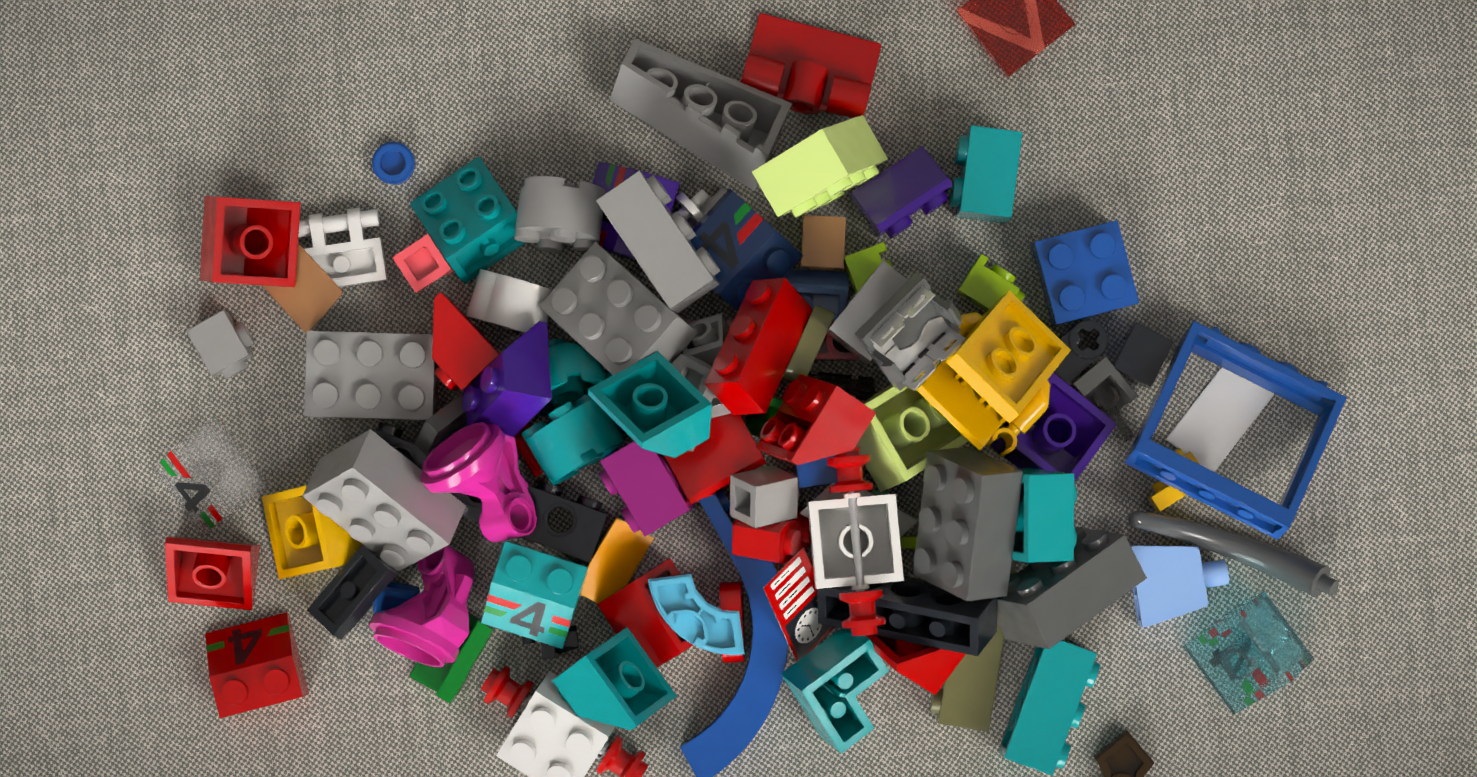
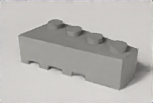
M635 38L621 64L610 97V101L753 191H755L758 182L752 171L769 161L792 103Z

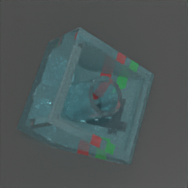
M1264 590L1234 607L1183 646L1233 715L1292 682L1314 660V657Z

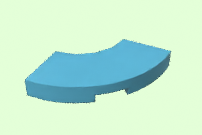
M691 574L648 579L649 589L659 613L671 629L680 637L710 652L727 655L745 654L739 611L721 610L707 603L696 590Z

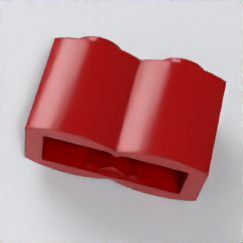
M797 507V518L758 528H754L736 519L732 530V554L780 564L787 563L803 547L806 550L811 545L809 518L800 514L806 507Z

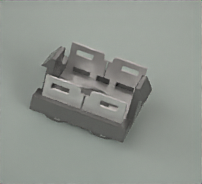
M917 272L854 333L892 386L899 391L905 386L915 391L936 370L934 364L938 360L945 361L966 340L965 337L959 334L961 331L959 326L962 324L961 314L951 299L948 298L944 301L930 290L931 286L926 279ZM954 340H957L947 351H944ZM923 371H925V373L914 383L913 381H914Z

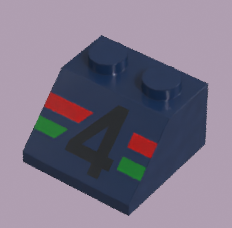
M730 188L693 228L696 236L690 240L696 250L701 247L707 250L719 267L720 272L714 276L720 285L713 290L737 312L753 280L783 278L803 257L795 247Z

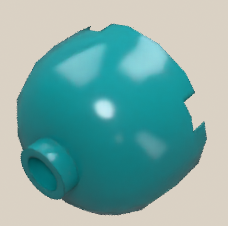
M564 339L548 341L552 399L536 415L549 416L552 408L560 407L568 402H571L573 405L576 400L588 394L589 388L606 380L602 364L580 344L566 342Z

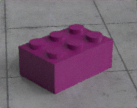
M635 441L600 461L604 470L599 472V475L611 495L620 494L627 506L621 510V513L634 533L641 530L643 535L647 536L696 507L695 503L690 504L665 456L642 449Z

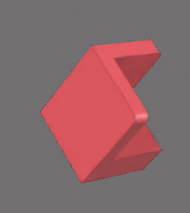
M429 234L392 257L415 293H419L444 275H450L454 272Z

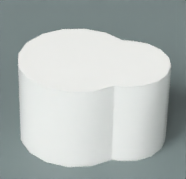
M480 269L466 316L524 334L539 321L548 323L550 316L539 305L552 290L517 278Z

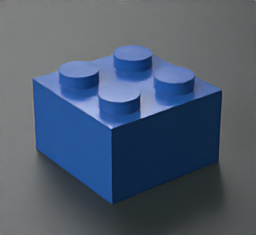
M1118 220L1035 241L1031 244L1052 327L1139 303Z

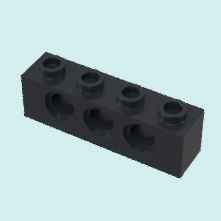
M903 576L904 581L869 584V589H865L883 590V596L875 601L877 615L885 617L886 624L877 626L878 634H873L876 636L979 656L997 632V597L965 601L925 580ZM851 586L817 589L818 624L851 630V628H842V621L850 617L849 603L841 601L839 593L854 592L856 590H852Z

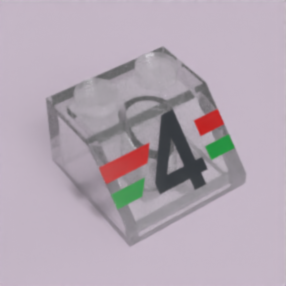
M212 417L179 442L152 468L203 537L271 486V483L223 420L218 417Z

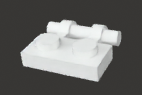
M360 207L347 209L346 214L323 217L322 213L309 215V219L299 220L298 238L307 236L312 238L313 247L305 248L304 250L339 287L388 280L382 238L365 239L364 228L380 226L378 209L361 211ZM349 230L351 242L327 245V233Z

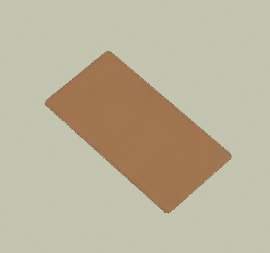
M299 243L295 287L263 286L306 334L307 331H311L343 294L339 286Z

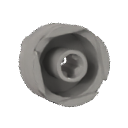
M532 176L525 178L520 188L514 239L521 242L538 243L537 249L545 252L561 253L563 246H573V249L576 251L587 252L595 242L598 244L600 242L603 210L596 200L605 195V189L580 180L578 186L565 183V178Z

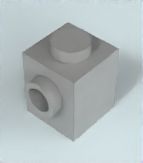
M222 310L186 331L211 376L218 377L223 374L225 379H229L247 369L248 366L245 361L254 356L249 347L255 344L249 330L243 322L236 324L228 311Z
M773 465L730 475V516L754 528L797 518L799 499L797 476Z

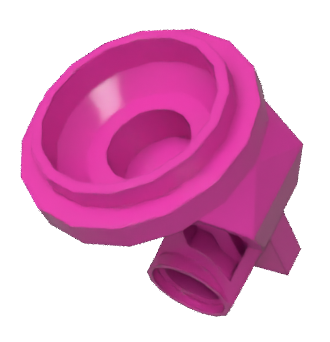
M480 422L460 429L441 442L424 461L420 481L431 493H462L481 499L482 511L479 524L484 537L494 543L529 535L534 531L537 522L534 502L527 489L529 485L518 470L515 438L504 434L496 424Z
M449 545L417 561V568L422 575L424 590L398 607L375 613L368 625L375 632L373 635L374 639L384 647L410 660L433 667H443L445 663H454L459 654L458 648L469 635V614L466 602L474 581V564L471 559Z

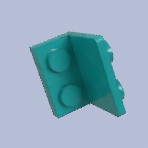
M476 157L414 199L410 204L434 243L463 284L476 277L480 269H488L526 243L514 239L517 211L480 157Z

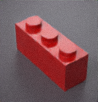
M786 278L752 281L704 383L732 415L763 414L767 412L813 311Z

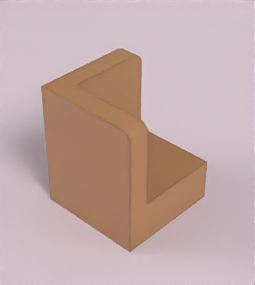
M803 215L801 254L803 257L800 259V269L843 271L846 219L844 217Z

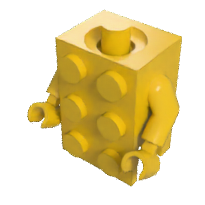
M1010 290L983 315L977 312L961 315L962 324L959 326L961 329L959 334L965 337L966 340L945 361H941L936 366V370L917 389L929 404L937 409L978 450L982 449L985 445H990L998 436L1003 438L1006 442V448L998 457H1003L1012 452L1017 446L1016 436L1020 432L1025 434L1047 410L1051 386L1048 378L1071 351ZM954 340L944 351H947L957 340ZM923 371V372L917 377V379H919V378L925 373V371ZM1005 421L1010 424L1007 428L998 429Z

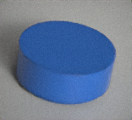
M387 142L375 151L372 158V167L376 176L384 183L400 185L412 177L416 162L413 153L407 146L399 142Z

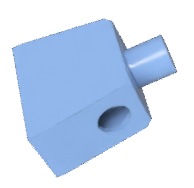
M1130 545L1147 579L1132 589L1137 622L1140 627L1152 626L1207 607L1206 588L1229 584V574L1225 559L1202 563L1198 546Z

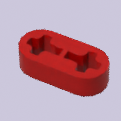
M742 581L720 582V609L739 611L745 653ZM722 654L723 663L745 662V654Z

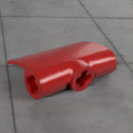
M761 13L758 16L741 83L792 103L790 110L798 113L817 114L819 111L851 119L861 115L864 116L882 46L877 42Z

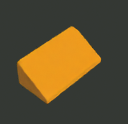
M617 517L588 565L589 570L581 595L598 604L626 586L654 537L650 535L644 536L641 530L634 533L625 520Z

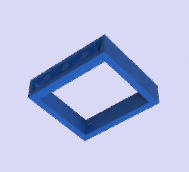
M1193 321L1182 335L1124 463L1278 540L1292 525L1347 397L1328 388L1327 382L1314 381L1300 374L1297 368L1289 363L1276 362L1262 355L1259 349L1249 343H1238L1222 335V332L1215 326L1210 329ZM1191 352L1318 415L1280 504L1151 440Z

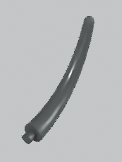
M1134 511L1128 518L1129 524L1132 527L1171 537L1223 555L1275 577L1313 597H1317L1322 592L1333 596L1339 586V581L1330 577V568L1328 566L1259 540L1212 526L1155 513Z

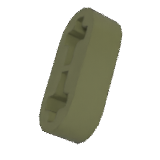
M815 305L784 374V380L792 382L800 374L808 376L835 316L834 312Z

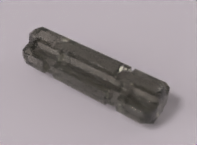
M812 371L808 374L809 377L837 385L850 395L856 396V399L867 400L875 394L876 382L871 377L858 376V379H852V375L818 372V375L812 374Z

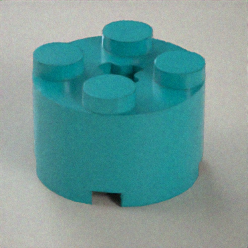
M588 394L576 400L573 405L571 402H568L549 414L550 419L546 422V425L541 421L521 434L553 486L580 473L579 470L600 461L625 442L612 418Z

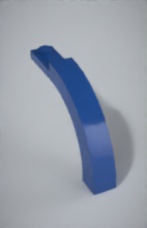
M722 488L713 495L702 498L699 501L744 582L752 613V645L744 676L727 706L702 731L682 742L679 746L696 777H712L719 773L751 742L774 704L782 682L781 673L784 672L787 657V640L763 589L777 574L772 562L732 554L733 524L727 515L730 512V502Z

